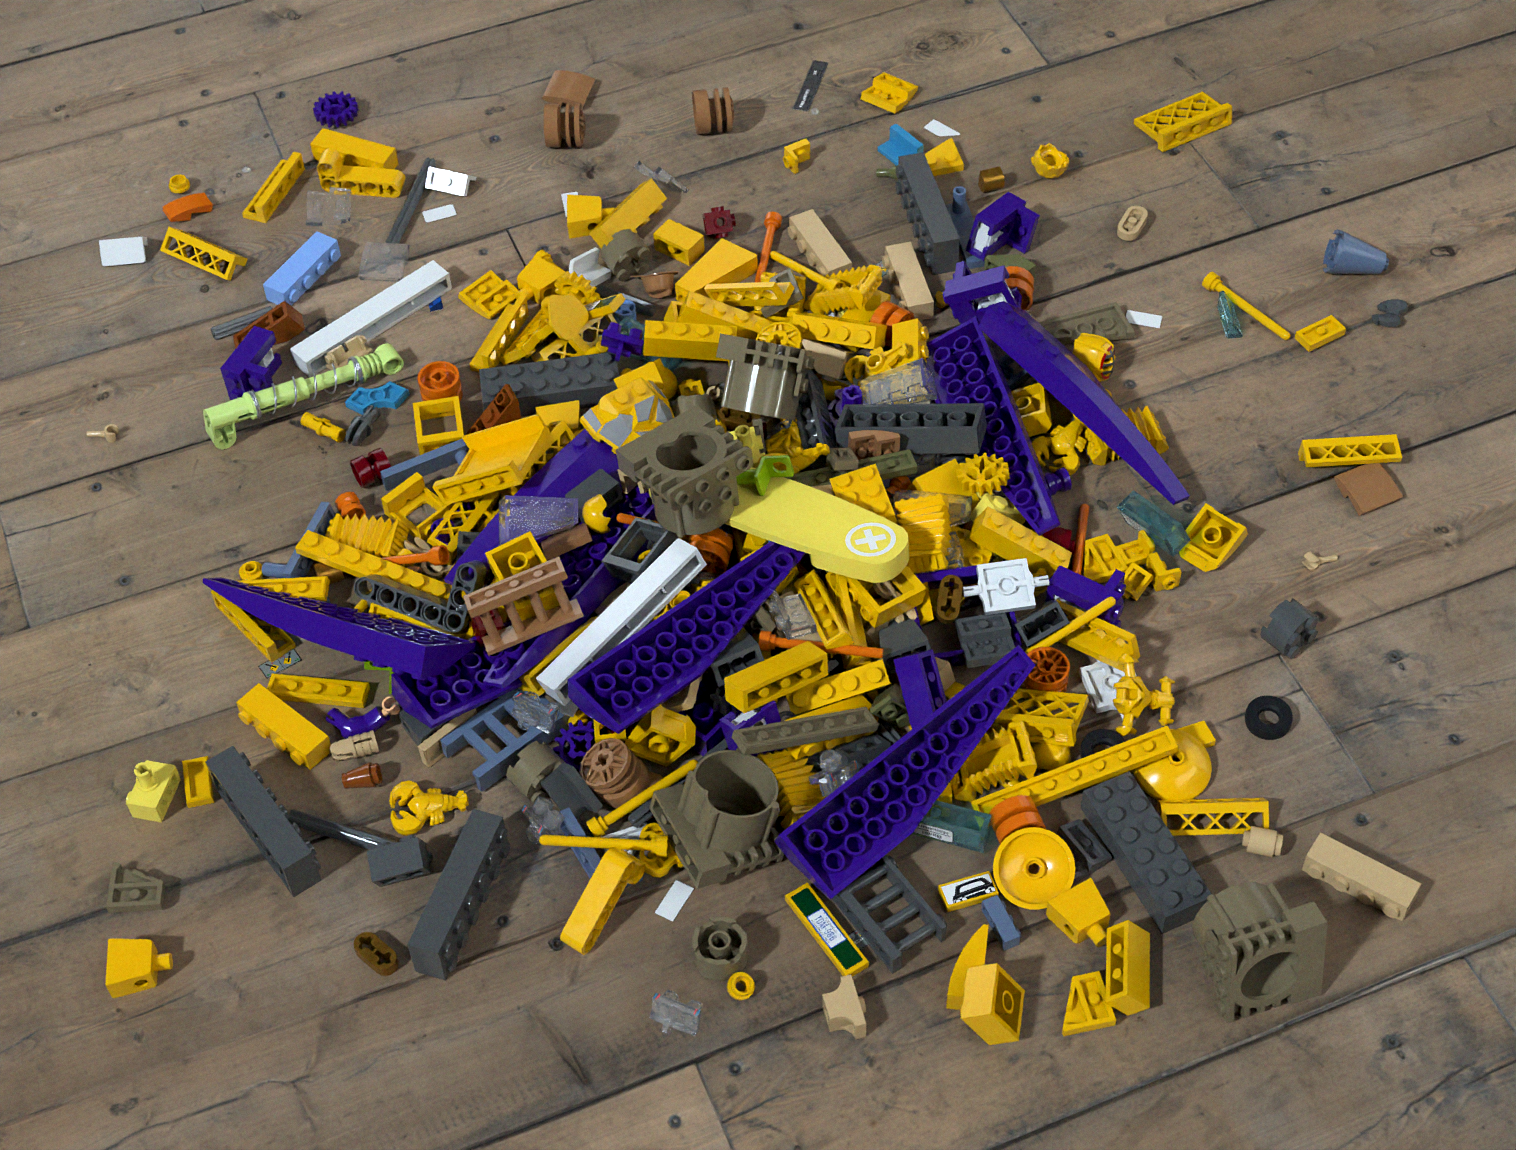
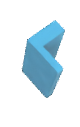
M898 124L890 127V140L878 146V152L895 165H898L899 156L921 153L924 150V144Z

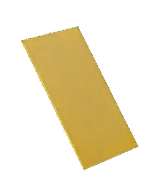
M927 582L923 583L927 588L923 602L917 606L920 625L934 620Z

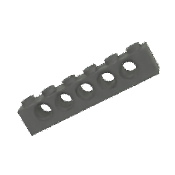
M808 370L805 379H809L807 392L802 393V396L799 398L796 414L803 450L814 448L817 443L827 444L829 448H837L822 381L812 370ZM820 455L810 466L814 470L824 468L826 455Z

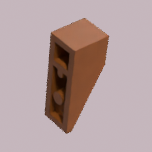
M284 300L235 334L233 339L235 348H237L250 330L257 326L273 331L276 338L275 344L287 342L305 330L302 314Z

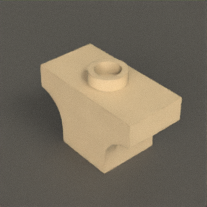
M852 975L840 977V986L835 991L822 994V1008L829 1031L846 1030L852 1033L855 1039L866 1037V1021L863 1014L866 1013L863 996L858 997Z

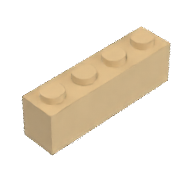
M813 209L789 217V227L787 230L790 238L796 241L800 252H804L810 266H814L818 274L825 277L827 274L831 276L833 272L837 275L840 270L844 272L845 269H848V271L852 269L851 260Z
M905 242L885 246V255L882 256V263L884 269H888V280L890 284L893 283L894 297L899 299V307L912 312L915 319L933 318L934 301L912 243Z
M1321 832L1306 855L1302 868L1311 877L1320 879L1332 885L1336 890L1346 892L1357 898L1361 903L1371 905L1388 917L1396 918L1402 922L1415 901L1421 883Z

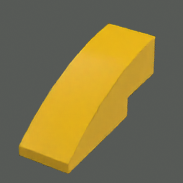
M983 924L973 934L956 961L950 978L946 1008L961 1009L967 968L985 965L989 925Z

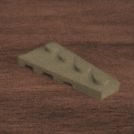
M1117 302L1039 322L1041 326L1062 344L1074 343V340L1081 333L1099 335L1108 340L1134 339L1135 335L1133 328Z

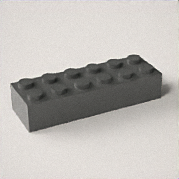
M921 152L899 156L898 166L895 167L898 182H895V189L897 195H901L902 208L907 210L908 223H912L914 238H918L919 250L924 253L925 265L930 268L932 275L953 272L959 260L960 238L925 154Z
M606 352L479 369L484 410L505 384L510 385L518 399L521 417L535 415V407L579 400L580 409L594 407L598 405L604 395L618 389L614 382V379L619 376L617 361H615L616 354Z
M984 403L845 404L835 427L837 447H848L849 432L881 430L899 433L900 451L910 449L912 454L918 455L940 453L942 455L964 453L972 455L980 452L987 429Z
M231 746L205 761L217 792L292 896L295 897L320 882L321 877L318 870L321 869V865L314 856L316 855L314 847L309 841H303L301 838L303 834L295 822L293 824L289 822L288 819L290 817L282 804L277 806L275 803L277 799L270 787H263L262 783L264 782L256 769L252 771L249 768L251 764L244 752L239 754L235 747Z
M1130 771L1083 790L1081 810L1160 932L1163 934L1193 921L1198 911L1208 901L1207 897L1211 895V892Z
M476 809L472 810L407 944L415 972L446 981L450 971L453 972L458 962L457 955L461 948H465L469 937L468 932L471 926L475 925L478 921L479 908L482 902L485 903L490 893L489 887L492 881L498 878L500 863L503 858H507L510 851V843H508L507 829L505 828L503 817Z

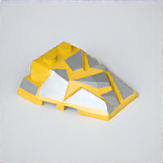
M639 378L604 395L598 405L590 408L580 417L579 422L593 439L599 443L603 440L613 447L612 452L616 454V449L675 417L668 399L653 381H645L643 378Z

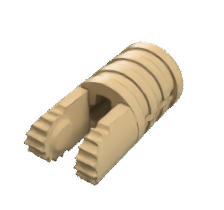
M373 730L339 740L331 744L329 749L333 760L338 762L379 752Z

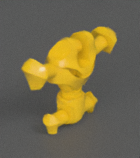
M1127 653L1122 654L1117 662L1118 665H1124L1125 676L1120 678L1113 686V689L1116 690V699H1113V705L1120 714L1124 715L1122 726L1116 727V732L1122 737L1129 734L1136 735L1137 730L1132 728L1134 718H1138L1142 710L1147 706L1150 709H1160V719L1158 721L1162 726L1173 724L1174 720L1171 719V709L1175 704V699L1171 693V684H1175V681L1164 676L1159 679L1161 692L1156 689L1149 691L1141 677L1135 675L1134 663L1139 661Z

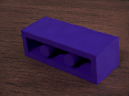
M933 649L893 659L912 729L947 702Z

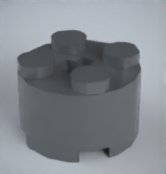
M1292 598L1291 602L1286 599L1271 612L1269 616L1272 618V621L1267 628L1263 626L1260 633L1262 639L1284 656L1293 659L1299 654L1305 642L1310 643L1315 639L1318 634L1315 627L1319 619L1294 598Z

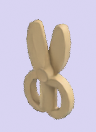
M419 537L414 538L416 545L404 540V546L413 554L428 552L431 549ZM430 562L421 563L423 574L433 579H440L453 566V563L450 566L447 565V567L443 565L435 566ZM426 566H430L436 573L428 570Z
M891 580L873 583L874 590L884 599L891 601L902 595V592ZM914 608L905 612L909 619L915 620L917 618ZM901 614L894 619L897 623H901L904 621V616Z

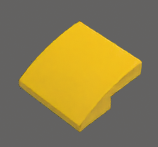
M883 72L873 78L872 86L862 91L860 99L895 114L911 100L917 92L918 86Z
M490 270L459 292L458 298L479 315L491 319L506 308L508 303L511 304L516 300L515 294L519 290L507 279L502 281Z

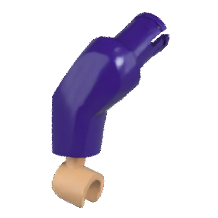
M388 696L382 701V707L376 706L363 716L349 718L339 709L332 708L328 712L329 716H326V721L341 730L342 737L347 739L349 736L370 732L371 730L376 732L390 720L389 713L396 715L400 712V706L395 704L390 708L396 699Z

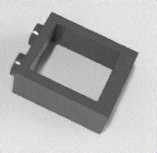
M636 517L603 558L602 562L612 577L633 583L678 538L677 533L665 529L650 519L644 520ZM647 539L657 542L641 563L630 561Z

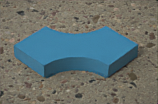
M389 381L384 386L374 389L359 387L345 401V405L361 415L370 405L374 406L372 410L375 407L397 409L410 396L408 389Z

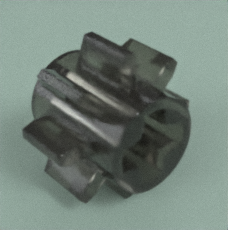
M716 685L715 693L710 694V703L713 704V711H719L724 716L731 711L737 713V708L725 699V685L720 687Z

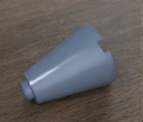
M1337 229L1333 232L1336 237L1334 240L1329 239L1323 259V264H1327V268H1323L1325 273L1381 274L1382 271H1386L1389 258H1387L1385 252L1342 230Z

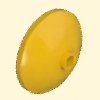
M1170 729L1178 745L1179 752L1133 769L1134 776L1140 787L1157 800L1195 799L1205 790L1210 781L1212 766L1209 754L1202 743L1194 736L1181 730ZM1172 756L1178 757L1180 761L1175 762Z
M1030 827L1010 834L1000 844L994 857L993 874L998 889L1006 899L1019 907L1038 910L1047 908L1049 900L1071 888L1075 877V861L1069 846L1060 836L1047 829ZM1031 864H1037L1039 866V872L1037 874H1031L1029 872V866Z

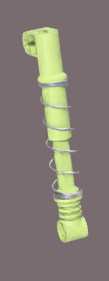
M386 343L380 345L374 353L369 355L349 357L348 364L335 368L334 363H332L333 370L316 375L312 369L313 377L307 379L299 377L295 379L292 376L290 381L278 385L272 383V387L257 392L249 390L243 393L242 397L204 409L203 415L206 432L216 448L227 449L236 441L235 423L247 419H260L262 414H274L276 409L285 406L293 408L297 402L306 399L313 401L316 398L317 392L321 390L333 394L337 385L342 383L348 387H353L355 383L360 385L366 382L367 378L379 375L380 373H386L387 375L396 374L402 369L404 361L391 344ZM354 380V383L352 385H348L345 383L347 381ZM335 386L332 392L326 390L327 388ZM315 393L314 397L310 399V394Z

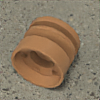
M728 87L722 88V97H719L718 88H714L713 98H709L706 89L693 90L692 102L697 135L711 133L712 124L714 123L718 132H722L723 122H725L726 131H732L734 107Z
M545 103L544 137L546 147H561L563 138H566L568 147H572L573 138H575L577 147H583L586 124L582 104L575 103L574 112H572L571 103H567L565 113H562L559 103Z
M603 739L594 744L581 761V777L611 807L618 808L646 790L649 785L650 774L648 767L619 739Z

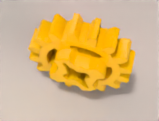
M568 271L565 274L562 273L554 284L556 287L555 293L563 295L571 291L583 305L599 300L600 296L599 293L595 292L597 288L590 285V280L585 279L582 274L580 277L577 276L574 271L572 274Z
M983 453L982 456L974 454L973 459L966 457L965 463H959V469H956L958 486H962L963 491L969 490L970 495H973L975 492H979V496L986 492L992 495V490L1001 491V485L1006 486L1007 480L1010 479L1008 463H1004L1003 457L996 459V454L990 457L987 456V453Z

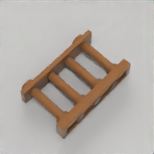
M560 557L463 596L471 618L479 615L488 633L487 636L482 637L488 656L502 652L516 644L584 617L577 598L569 601L561 581L568 579ZM552 585L560 605L545 611L537 591ZM528 595L536 615L522 621L513 601ZM504 605L512 625L498 631L489 611Z

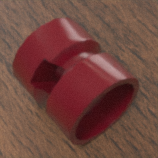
M381 447L369 452L367 457L359 456L350 460L352 472L361 488L375 483L376 478L382 480L380 471L391 467Z

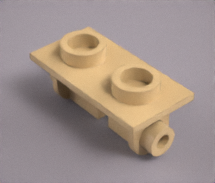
M356 335L344 342L347 348L346 351H344L342 345H339L327 352L324 359L328 364L325 366L330 370H333L332 363H334L335 368L348 364L349 357L355 355L363 357L371 353L373 349L365 345L367 340L364 335Z

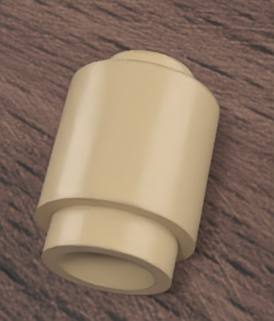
M1251 826L1250 831H1244L1242 846L1247 847L1246 852L1267 857H1272L1273 855L1280 856L1283 835L1277 834L1275 830Z

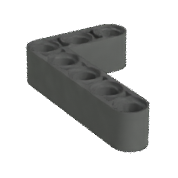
M478 560L461 564L456 570L448 601L377 574L357 579L354 584V591L363 600L455 633L467 629L469 622L472 621L465 601L462 598V591L469 594L483 588L487 570L485 565ZM469 567L474 571V578H471L468 573ZM367 582H370L372 591L368 590ZM389 590L394 594L393 600L389 597ZM411 598L416 601V608L411 605ZM434 606L438 609V617L433 613ZM456 614L461 618V625L457 624L455 620Z

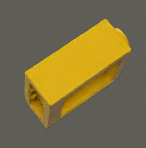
M459 396L413 403L417 444L420 455L440 448L442 445L445 446L460 440L465 435ZM455 415L457 431L423 436L422 420Z
M907 565L899 575L891 579L902 592V595L881 606L864 588V586L871 582L848 577L847 587L850 602L854 603L861 612L862 617L869 621L874 628L922 604L927 588Z

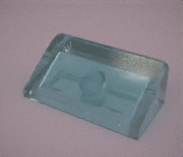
M1220 291L1217 309L1227 339L1241 338L1243 333L1235 307L1224 291Z

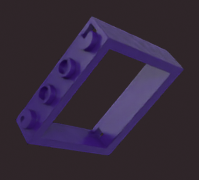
M977 565L915 574L922 583H928L929 590L939 589L941 580L947 575L958 576L963 585L978 583ZM949 582L948 586L944 587H953L954 583ZM916 606L914 609L917 613V618L914 621L922 630ZM1005 612L1011 627V637L1015 647L1018 645L1021 647L1019 631L1015 626V612ZM962 650L934 654L935 657L948 661L952 666L966 664Z

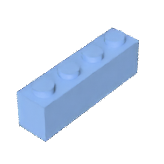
M316 231L263 284L267 300L277 305L285 300L291 306L297 302L304 292L339 259L341 253L338 241Z

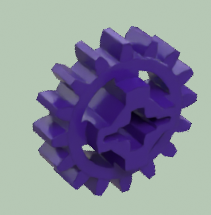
M333 91L332 95L326 93L325 98L319 97V102H314V116L317 122H321L322 126L328 124L329 128L332 125H336L338 128L340 124L346 126L347 121L353 122V117L358 116L357 111L359 109L356 98L351 97L350 93L344 95L343 91L339 94Z
M579 720L576 727L570 722L568 723V731L560 729L562 738L555 737L554 739L559 746L553 747V750L560 754L559 756L566 764L574 766L579 772L581 765H578V763L582 761L586 752L581 750L578 752L575 744L581 747L585 746L587 751L595 744V734L591 721L588 722L587 726H583L582 720ZM578 733H586L585 735H582V736H576V735H575V734H578ZM566 742L570 746V751L567 753V756H565L564 751Z

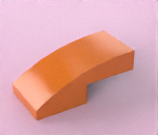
M197 193L176 199L164 205L162 210L170 222L191 220L192 213L212 212L213 204L205 193Z

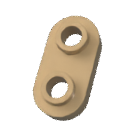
M1131 206L1126 210L1118 224L1117 235L1119 238L1131 241L1139 236L1147 222L1148 212L1145 208Z

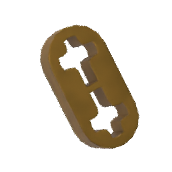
M726 407L721 408L718 412L719 420L727 429L734 431L740 425L753 427L752 419H761L759 414Z
M955 575L945 576L939 586L936 616L939 621L945 624L954 622L960 611L963 583ZM949 582H953L954 587L958 588L953 590L952 596H948V588L944 587L948 586ZM947 602H951L950 610L954 611V613H950V616H945V612L941 611L945 609Z
M363 932L357 935L353 943L357 956L381 976H388L396 972L399 962L392 948L371 932ZM364 943L367 945L371 944L373 951L367 947L362 948V945ZM381 956L386 961L390 959L391 963L388 965L386 963L381 964L379 957Z

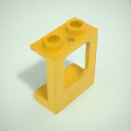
M418 472L381 498L385 515L393 521L399 519L401 523L409 528V534L413 537H419L424 541L432 534L431 525L433 522L444 518L455 504L444 505L436 494L425 487L423 476ZM423 504H429L436 510V512L417 526L406 518Z

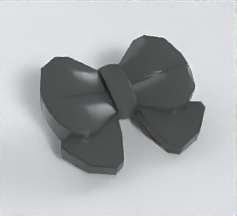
M1400 299L1381 302L1377 305V308L1382 312H1386V314L1372 315V322L1375 325L1380 324L1385 327L1400 325L1401 320L1399 316L1408 310L1407 302Z

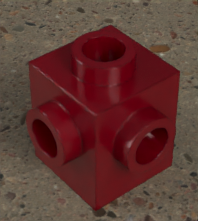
M724 206L711 208L710 213L702 214L705 236L715 235V238L728 237V232H732V227H736L734 214H730V209L724 210ZM717 219L722 220V226L717 224Z

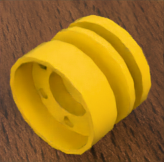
M788 322L771 323L764 327L756 338L759 341L805 349L802 345L801 333L796 326Z

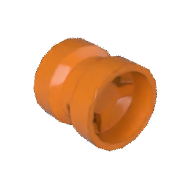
M345 492L338 496L335 501L336 508L341 513L343 520L347 514L350 519L356 514L359 520L366 514L364 507L360 504V500L354 492Z

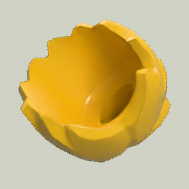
M1048 143L1047 145L1039 146L1038 150L1031 157V162L1040 176L1053 179L1061 176L1066 171L1069 165V157H1067V154L1058 151L1054 145Z

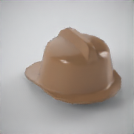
M678 271L629 277H640L645 291L650 297L662 298L671 295L674 288V275H677Z

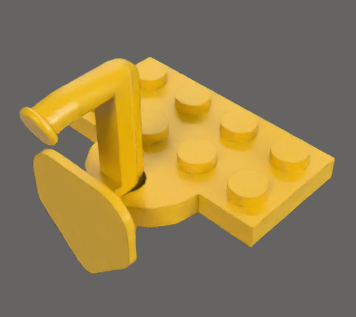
M569 291L563 295H550L544 298L541 302V309L498 360L503 365L511 362L515 364L522 357H530L536 351L534 347L543 342L553 331L560 339L568 341L580 356L605 353L608 351V347L601 346L602 340L596 343V346L590 348L578 334L587 323L589 315L585 306Z

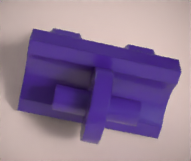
M610 322L607 330L604 329L601 346L608 347V352L616 354L615 361L618 362L621 356L630 358L631 354L640 356L644 342L642 340L643 331L632 328L629 336L620 334L622 326L618 323Z

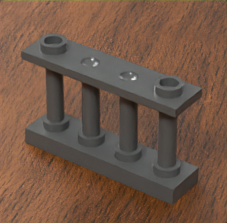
M885 855L876 862L875 868L854 880L832 898V901L892 974L902 968L903 952L933 933L941 943L946 940L947 923L941 914H936L898 870V866L891 856ZM883 875L893 885L866 903H859L854 897L855 892ZM901 894L909 905L883 922L875 923L870 917V912ZM917 913L925 925L899 942H891L886 936V932Z

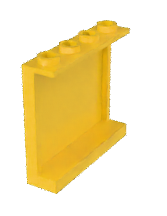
M535 414L464 435L462 439L468 446L469 451L454 476L435 481L432 488L443 504L448 505L522 484L550 434L548 427L540 415Z

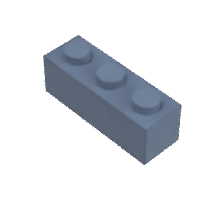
M998 895L983 900L981 910L1003 951L1018 946L1021 933L1018 928H1015L1011 914L1007 913L1004 901L1000 900Z

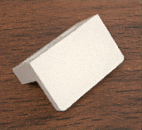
M429 167L425 188L467 197L470 180L476 181V177Z
M147 237L99 240L102 266L146 262L144 246H148Z
M596 247L572 259L569 265L570 274L573 271L579 277L582 274L585 279L591 281V286H597L610 279L612 271L598 264L600 249Z

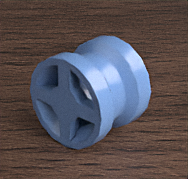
M625 300L614 313L615 320L622 328L631 327L636 323L635 303Z

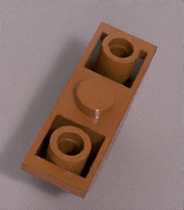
M509 384L504 385L466 434L521 419L518 399Z

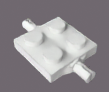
M1027 558L980 564L976 567L978 584L963 587L964 597L979 595L983 602L985 615L1034 609L1036 606L1034 589L1035 587L1049 586L1048 575L1033 577L1028 568Z
M1097 659V662L1092 665L1080 667L1079 675L1096 714L1117 710L1113 705V699H1116V690L1113 689L1114 683H1117L1120 678L1125 676V672Z

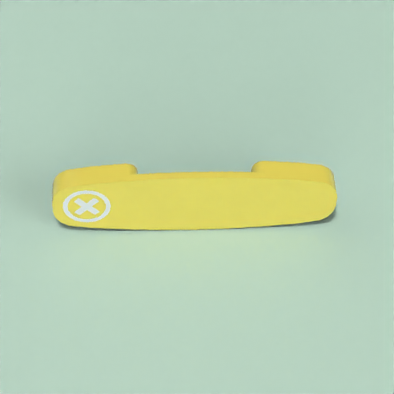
M771 477L764 496L759 495L756 484L737 485L739 505L734 506L731 517L724 523L763 539L808 553L811 557V564L818 569L872 583L886 582L895 578L906 567L910 559L908 533L903 527L846 500L785 477Z

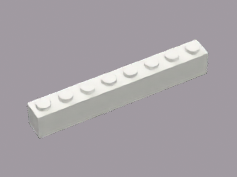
M432 260L290 348L294 364L309 378L313 377L312 369L317 374L327 368L325 365L328 363L324 359L327 352L339 345H342L344 351H346L347 348L344 342L356 335H364L368 342L450 291L452 286L449 273Z
M677 538L536 678L545 692L566 706L571 701L568 697V679L644 628L707 565L699 550L682 539Z

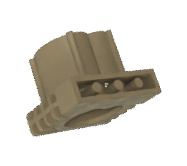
M720 333L716 357L730 360L721 407L795 420L799 398L802 396V393L807 392L809 379H805L808 370H813L815 356H811L812 351Z
M698 406L687 410L616 449L619 470L635 483L641 481L643 487L646 489L650 488L657 521L665 529L677 533L679 538L684 537V535L707 533L726 523L734 511V506L739 505L736 476L753 466L752 449L748 446L743 447V443L740 440H734L731 433H725L724 428L720 425L716 426L715 419Z
M739 747L736 751L722 750L705 756L696 765L694 771L688 772L684 786L683 784H678L654 791L649 809L664 834L669 836L672 848L697 889L726 881L729 873L735 876L740 874L742 869L751 871L755 869L756 865L760 864L761 867H765L772 860L775 863L783 860L784 853L774 842L779 835L774 826L780 812L779 804L776 801L778 796L776 777L764 762L750 754L743 755ZM719 810L727 811V812H730V813H732V814H728V813H725V812H722V811H719Z
M1255 882L1237 884L1224 889L1216 895L1211 894L1207 897L1208 901L1195 916L1192 931L1205 954L1204 961H1202L1203 971L1214 982L1216 990L1215 1010L1219 1016L1224 1017L1227 1023L1234 1022V1014L1238 1012L1242 1018L1249 1017L1250 1008H1255L1258 1013L1265 1011V1006L1271 1004L1274 1008L1280 1006L1281 1000L1284 998L1292 1005L1321 995L1328 921L1314 901L1289 909L1273 883L1264 885Z

